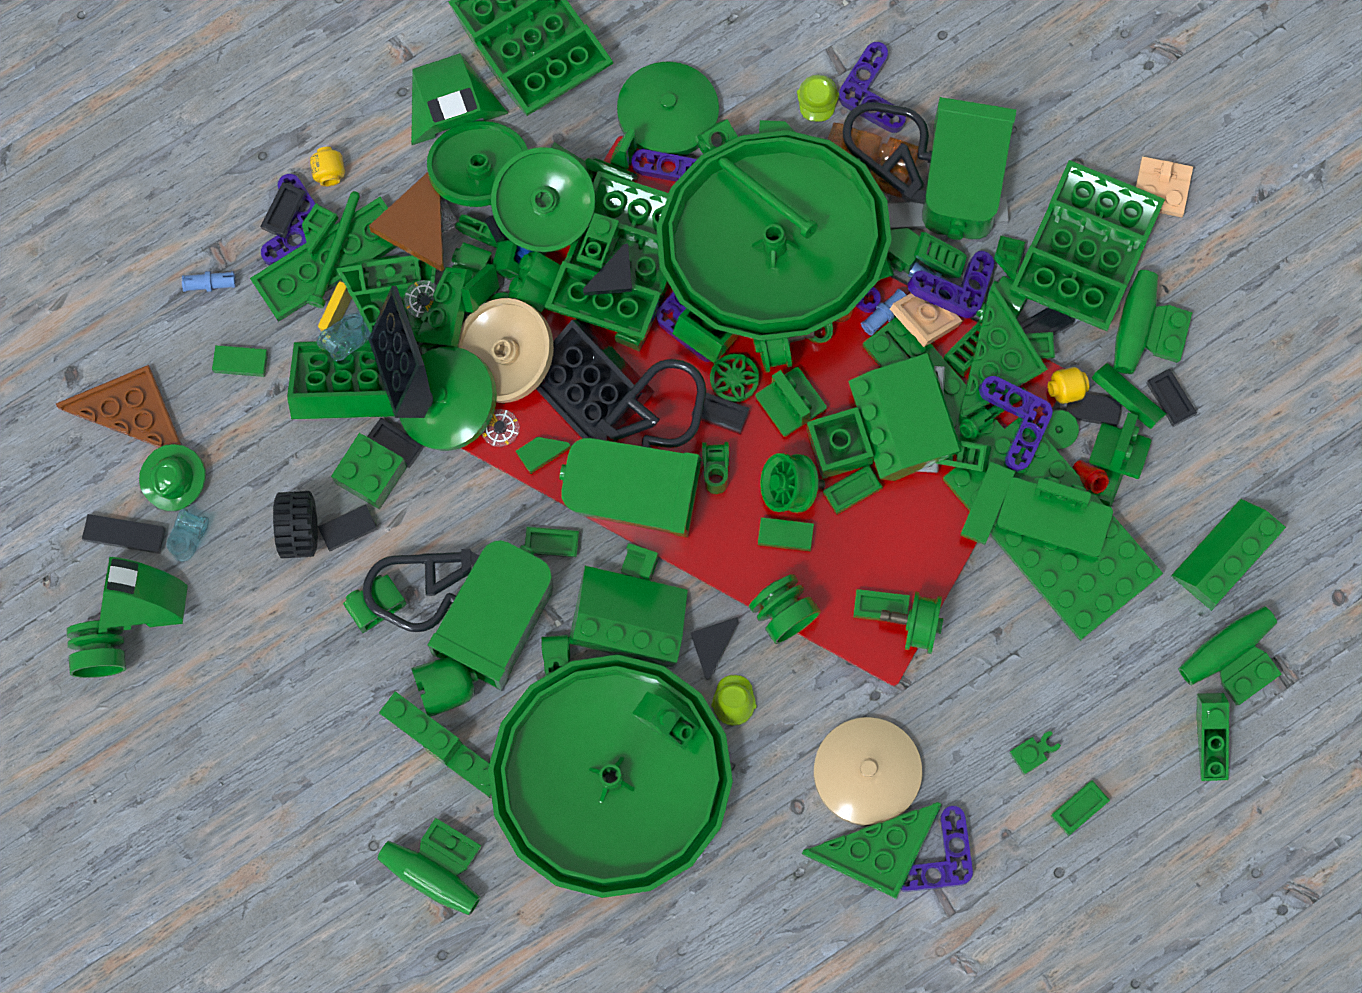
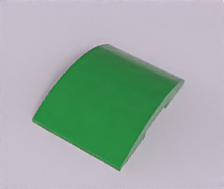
M567 0L448 1L463 29L491 72L526 116L614 64L588 25L582 22Z
M1069 160L1033 242L1011 286L1010 292L1108 331L1165 199Z
M598 171L593 182L596 196L594 213L619 221L620 234L608 261L624 244H628L632 292L584 296L583 288L601 270V268L577 261V256L588 231L587 228L585 233L576 242L571 244L565 262L562 261L545 309L644 341L669 286L659 266L656 227L669 193Z

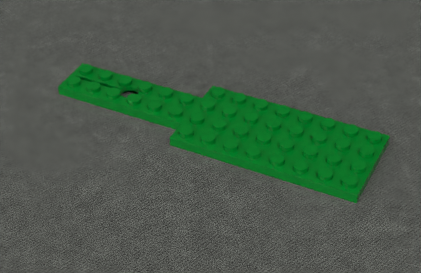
M897 317L863 342V348L880 367L929 353L934 366L945 367L944 398L958 440L991 446L989 464L993 462L1008 468L1005 463V456L1022 418L1019 417L1005 429L994 418L993 423L979 431L977 437L966 438L960 432L962 421L966 418L970 419L982 409L987 408L984 406L962 420L959 418L966 384L931 343L923 347ZM1024 429L1022 432V437L1026 442H1034L1036 436L1033 430ZM1044 435L1029 466L1014 474L1016 478L1035 484L1038 483L1039 478L1052 477L1058 479L1062 485L1084 487L1080 476ZM966 447L963 463L968 462L970 451L968 447ZM1021 447L1018 454L1012 455L1015 458L1016 465L1024 462L1021 456L1027 448ZM977 449L974 465H978L980 455L979 449ZM956 467L943 477V481L970 511L986 472ZM1086 490V492L1091 493L1090 501L1103 504L1091 490ZM1000 511L990 533L994 541L1080 641L1163 575V572L1113 514L1101 553L1096 558L1001 529L997 526Z

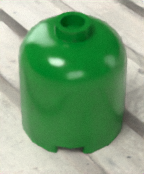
M450 657L411 668L418 691L424 690L425 692L421 694L426 714L429 717L464 705L474 696V682L478 681L475 670Z

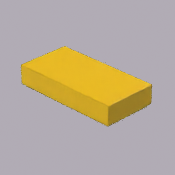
M343 282L337 284L318 324V328L324 336L332 339L352 299Z

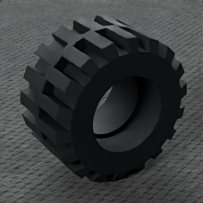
M310 491L278 492L276 494L273 504V528L276 550L281 559L314 557L318 544L317 513L315 500Z

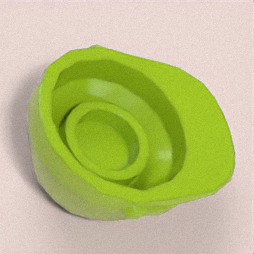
M812 75L801 83L800 88L797 90L801 114L805 119L815 122L826 121L833 115L838 102L839 92L832 79L825 75Z
M729 675L722 678L718 683L711 706L721 722L726 725L737 726L746 723L753 715L757 705L752 685L745 677Z

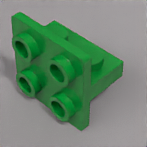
M799 367L794 368L785 375L781 370L772 375V383L756 393V399L784 437L827 409L826 404Z
M1128 412L1122 429L1102 423L1089 463L1139 479L1152 440L1138 435L1140 427L1135 426L1138 415Z

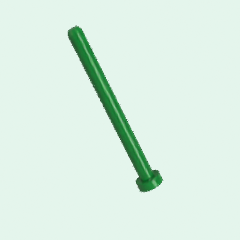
M722 157L719 160L720 167L800 228V234L808 239L816 232L818 228L816 222L805 220L727 158Z
M356 191L350 193L314 294L308 296L307 303L317 308H324L326 301L323 297L360 198V194Z

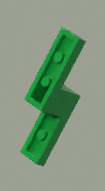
M395 691L379 711V714L422 745L429 754L491 798L488 772L489 763L466 747L457 736Z

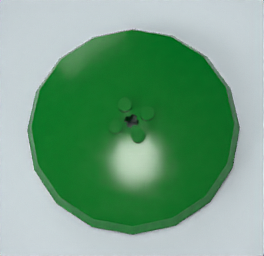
M788 130L741 135L701 155L671 187L656 226L659 266L680 304L717 330L761 341L806 336L848 315L878 282L892 241L887 199L867 166L830 140ZM722 157L727 158L805 220L816 222L818 224L816 232L808 239L800 234V228L720 167L719 160Z
M618 654L570 661L531 684L501 722L488 767L494 817L517 857L557 887L600 898L651 891L692 867L722 826L733 783L726 733L703 695L665 666ZM647 691L666 699L699 727L684 750L647 727L632 714ZM612 772L616 773L617 780L608 783L605 776L607 774L611 776Z

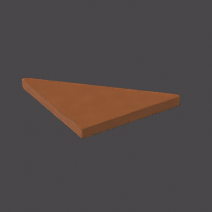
M427 172L372 222L369 228L372 233L441 272L444 270L442 198L431 185Z
M149 365L56 403L59 410L158 448L170 444L181 445Z

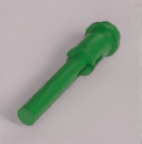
M1011 394L1009 396V403L1013 406L1022 398L1018 394ZM995 405L988 410L982 409L970 419L966 418L962 421L960 425L961 434L966 438L977 437L979 431L991 425L994 418L1005 410Z

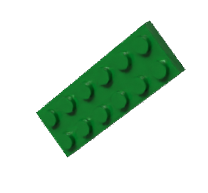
M381 196L354 212L326 292L335 287L339 282H343L336 270L337 267L362 260L380 258L397 247L372 233L369 225L388 209ZM340 222L332 227L314 256L309 254L307 243L250 278L278 322L308 304V296L314 294Z

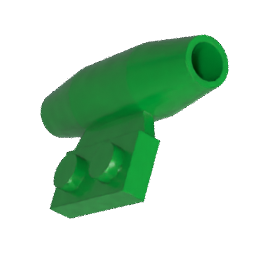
M1139 270L1125 299L1115 340L1113 368L1117 372L1134 374L1145 347L1153 356L1175 363L1181 361L1192 312L1171 305L1156 307L1158 274L1155 272Z
M1263 606L1233 621L1200 645L1178 668L1181 676L1192 686L1220 672L1221 685L1236 705L1242 704L1282 675L1267 652L1255 647L1277 624L1276 617L1266 606Z
M437 818L434 819L422 837L420 852L387 841L378 854L377 859L401 881L441 905L470 916L480 901L481 897L457 876L468 870L481 850V845Z

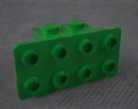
M1016 477L1010 480L997 521L999 528L1094 558L1100 555L1113 514L1111 507L1090 501L1091 493L1086 492L1084 487L1062 485L1056 478H1039L1037 484Z

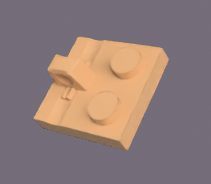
M1142 156L1136 187L1165 199L1160 213L1182 218L1193 167Z
M911 293L893 303L890 308L892 313L917 338L923 347L954 330L962 322L957 314L920 299Z

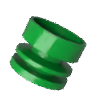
M794 574L771 583L749 604L752 613L759 612L757 615L759 622L772 618L765 631L775 644H780L802 631L821 613V610L811 597L798 600L804 591V587L802 585L795 586L798 583V579Z
M100 620L69 626L66 629V635L71 640L67 642V647L71 650H78V652L72 653L68 657L70 675L79 678H97L112 676L126 671L125 651L114 648L124 643V637L120 635L123 633V626L107 628V632L98 633Z

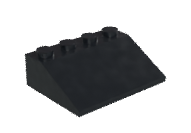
M391 286L368 340L395 418H425L429 407L432 406L433 395L430 392L425 365L397 286Z
M574 319L569 322L553 341L554 349L550 368L536 390L582 439H595L598 428L596 425L601 419L604 420L641 377L590 323ZM647 384L636 399L644 405L655 391ZM629 407L612 427L617 430L636 412Z

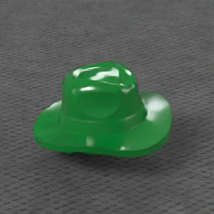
M179 444L164 445L154 450L146 458L139 473L140 488L144 496L154 506L165 511H179L190 506L199 497L206 481V470L203 460L194 450Z

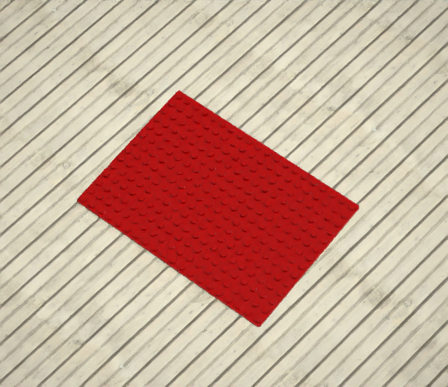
M619 136L603 161L610 163L613 152L623 136ZM643 157L641 161H637L640 167H644L648 163L646 157ZM655 159V164H653V170H657L658 159ZM670 161L664 162L661 166L662 171L666 173L673 172L676 168L675 164ZM631 163V165H630L628 171L637 174V173L633 170L632 163ZM597 172L595 173L594 177L592 178V182H594L595 177H596V175H597ZM640 174L637 175L639 176L638 179L634 181L635 183L667 193L676 183L675 181ZM570 246L558 251L547 252L545 256L561 265L562 261L565 262ZM892 277L878 280L873 286L880 293V303H884L897 289L902 290L906 295L911 293L907 285ZM670 285L668 286L662 304L673 293V290ZM864 296V304L867 305L869 302L874 304V296ZM855 306L848 315L832 322L833 334L828 341L813 343L805 338V340L790 343L792 367L787 368L786 364L771 367L770 372L767 373L764 370L760 353L755 351L753 338L740 335L720 358L730 354H741L752 360L758 369L759 384L755 393L747 400L736 403L750 408L741 434L701 420L696 435L686 444L675 448L650 446L654 449L698 454L702 459V442H706L707 445L724 444V442H729L728 487L724 492L712 494L706 489L703 462L701 463L688 538L663 531L591 517L586 518L636 546L657 552L660 559L747 607L768 585L785 576L794 574L798 579V583L795 586L802 585L804 587V591L798 600L811 597L821 610L819 616L797 634L891 686H897L918 648L910 647L909 650H905L908 633L906 625L854 618L856 589L910 595L908 614L909 609L912 610L915 591L920 592L922 597L936 599L938 595L942 596V607L978 543L961 536L970 511L943 481V477L956 467L939 464V473L914 472L896 481L880 479L873 458V464L869 466L882 485V489L838 515L834 512L823 491L862 468L823 479L825 481L824 489L817 491L813 504L804 512L796 513L789 510L775 512L771 510L763 500L760 480L763 467L772 455L777 453H785L790 456L794 454L806 455L814 463L818 479H822L808 437L807 423L784 437L756 399V393L772 383V375L781 370L785 375L794 368L799 367L827 406L824 412L812 420L856 408L857 406L848 381L871 370L881 368L862 346L863 342L869 339L871 335L864 331L861 322L865 321L873 312L866 313ZM545 308L540 312L550 327L553 341L569 322L575 319ZM672 312L670 314L663 313V321L669 319L676 325L677 322L673 319ZM958 315L962 320L960 325L933 341L931 345L944 358L945 354L977 322ZM657 317L640 351L616 342L615 335L617 332L591 324L640 377L659 361L666 359L682 360L695 366L702 374L706 384V393L717 396L710 383V373L714 363L699 359L662 329L657 322ZM887 321L886 323H884L876 332H878L881 328H883V327H884L885 325H887L889 322ZM825 327L814 331V335L817 338H822L825 335ZM970 339L969 342L976 347V342ZM966 346L962 348L970 356L974 355ZM960 353L956 354L964 363L968 361ZM1041 359L1048 370L1020 387L1046 400L1053 409L1057 400L1055 397L1050 396L1048 382L1051 381L1052 374L1055 371L1065 368L1048 359ZM729 360L724 363L729 364V366L732 368V363L735 360ZM741 360L736 365L737 368L742 367ZM746 363L744 372H753L752 368ZM719 366L723 372L727 371V368ZM674 368L658 372L648 383L655 392L644 403V406L655 414L660 421L653 428L617 441H613L608 437L607 441L639 446L642 444V439L645 435L668 439L683 435L690 427L692 421L691 414L697 394L696 383L692 376L683 370ZM717 371L714 376L715 384L720 378H724ZM956 372L963 382L967 384L969 372L964 377ZM745 376V380L754 379V377ZM722 382L717 388L726 386L725 382ZM754 384L743 385L745 387V394L751 390ZM741 388L736 389L738 395L741 396ZM536 389L519 400L508 403H496L494 414H504L507 410L506 415L512 419L514 432H517L518 435L513 433L507 441L509 444L505 443V441H496L495 445H493L494 440L490 439L488 435L484 437L481 434L472 443L460 449L566 506L562 500L563 480H560L559 477L562 464H567L570 449L532 474L529 473L516 454V450L536 437L568 442L571 446L582 438ZM731 389L721 392L726 396L734 397ZM1022 399L1014 404L1013 407H1021ZM990 403L985 407L989 409L994 405ZM1040 406L1037 409H1033L1037 412L1035 419L1032 421L1034 424L1037 423V420L1042 415L1045 416L1042 413L1043 408ZM1006 410L995 417L1004 429L1019 418ZM635 413L619 428L644 419ZM496 416L497 421H502L503 416ZM505 417L504 421L502 422H504L506 425L507 423L511 422V420ZM489 423L487 426L488 432L494 431L493 423ZM512 423L506 425V430H513ZM494 431L489 435L495 439L497 433ZM505 431L503 434L508 438L511 432ZM498 434L496 440H504L503 435ZM953 455V461H957L956 455ZM713 475L709 480L712 483H720L723 478L720 475ZM761 517L814 524L811 551L758 545Z

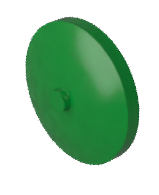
M658 62L637 70L626 80L618 96L617 117L620 128L624 135L629 128L635 130L637 148L640 150L646 149L678 156L689 154L699 148L697 142H699L697 135L718 122L719 102L713 85L701 72L682 63Z
M474 121L458 125L443 133L431 146L427 156L429 180L436 192L452 203L468 207L491 205L492 187L501 168L512 157L528 150L519 134L499 123Z
M547 147L528 149L512 157L497 174L491 193L493 216L502 233L516 245L535 252L558 251L576 242L589 227L596 205L592 179L582 164L568 153Z
M446 346L435 348L421 355L425 365L430 392L433 395L432 406L429 407L425 418L399 419L408 435L419 444L433 450L451 451L472 443L484 432L495 411L497 390L492 372L477 355L459 347Z

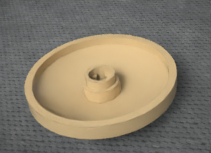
M510 298L489 301L479 306L474 313H471L462 324L457 346L477 355L489 367L496 384V403L513 402L534 391L547 375L554 349L550 327L541 313L522 301Z
M856 718L837 726L821 743L814 763L816 789L825 806L840 819L860 826H871L902 815L915 800L922 780L921 758L914 742L901 728L879 718Z

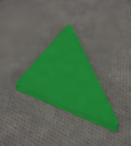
M995 284L989 289L960 409L959 418L961 420L990 404L979 394V386L987 377L996 376L1020 387L1048 370ZM991 383L989 386L986 385L989 388L988 393L990 395L998 392L1004 396L1008 392L1007 389L1002 393L995 390L996 385L994 383Z
M936 802L919 810L916 809L899 815L891 820L860 829V831L829 840L810 849H804L802 855L897 900L942 804Z

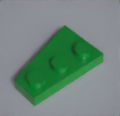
M446 267L433 293L434 301L429 311H425L421 318L424 322L418 334L414 333L416 343L458 346L465 312L461 289L471 280L473 271Z

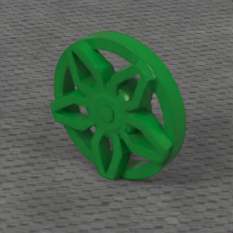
M730 354L720 358L713 365L710 373V383L718 397L738 403L747 400L755 393L759 384V373L753 361L746 356ZM729 360H735L732 363V368L729 366V364L724 362ZM741 360L742 367L737 368L736 365ZM746 363L752 368L753 372H744ZM719 366L727 368V371L723 372ZM717 371L724 378H720L715 384L714 376ZM745 376H751L754 379L745 380ZM722 382H725L726 386L717 388ZM754 384L751 390L745 394V387L743 385ZM741 388V396L738 395L736 389ZM731 389L734 397L726 396L721 392Z

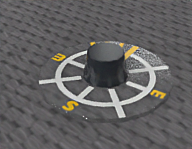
M420 280L408 287L404 303L411 315L422 318L424 312L429 311L434 301L433 293L437 285L428 280Z
M497 409L494 411L489 425L482 433V437L492 446H507L515 441L519 434L520 426L518 419L508 410Z

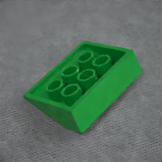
M369 340L294 342L287 394L291 419L394 416Z
M929 353L871 370L848 381L856 406L859 409L880 479L896 481L962 452Z
M585 565L568 643L672 667L678 661L688 590Z

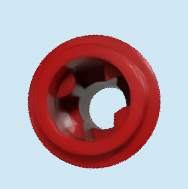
M1079 460L1073 465L1072 468L1080 476V480L1087 491L1091 490L1093 493L1098 494L1103 492L1108 486L1109 479L1104 470L1083 460Z

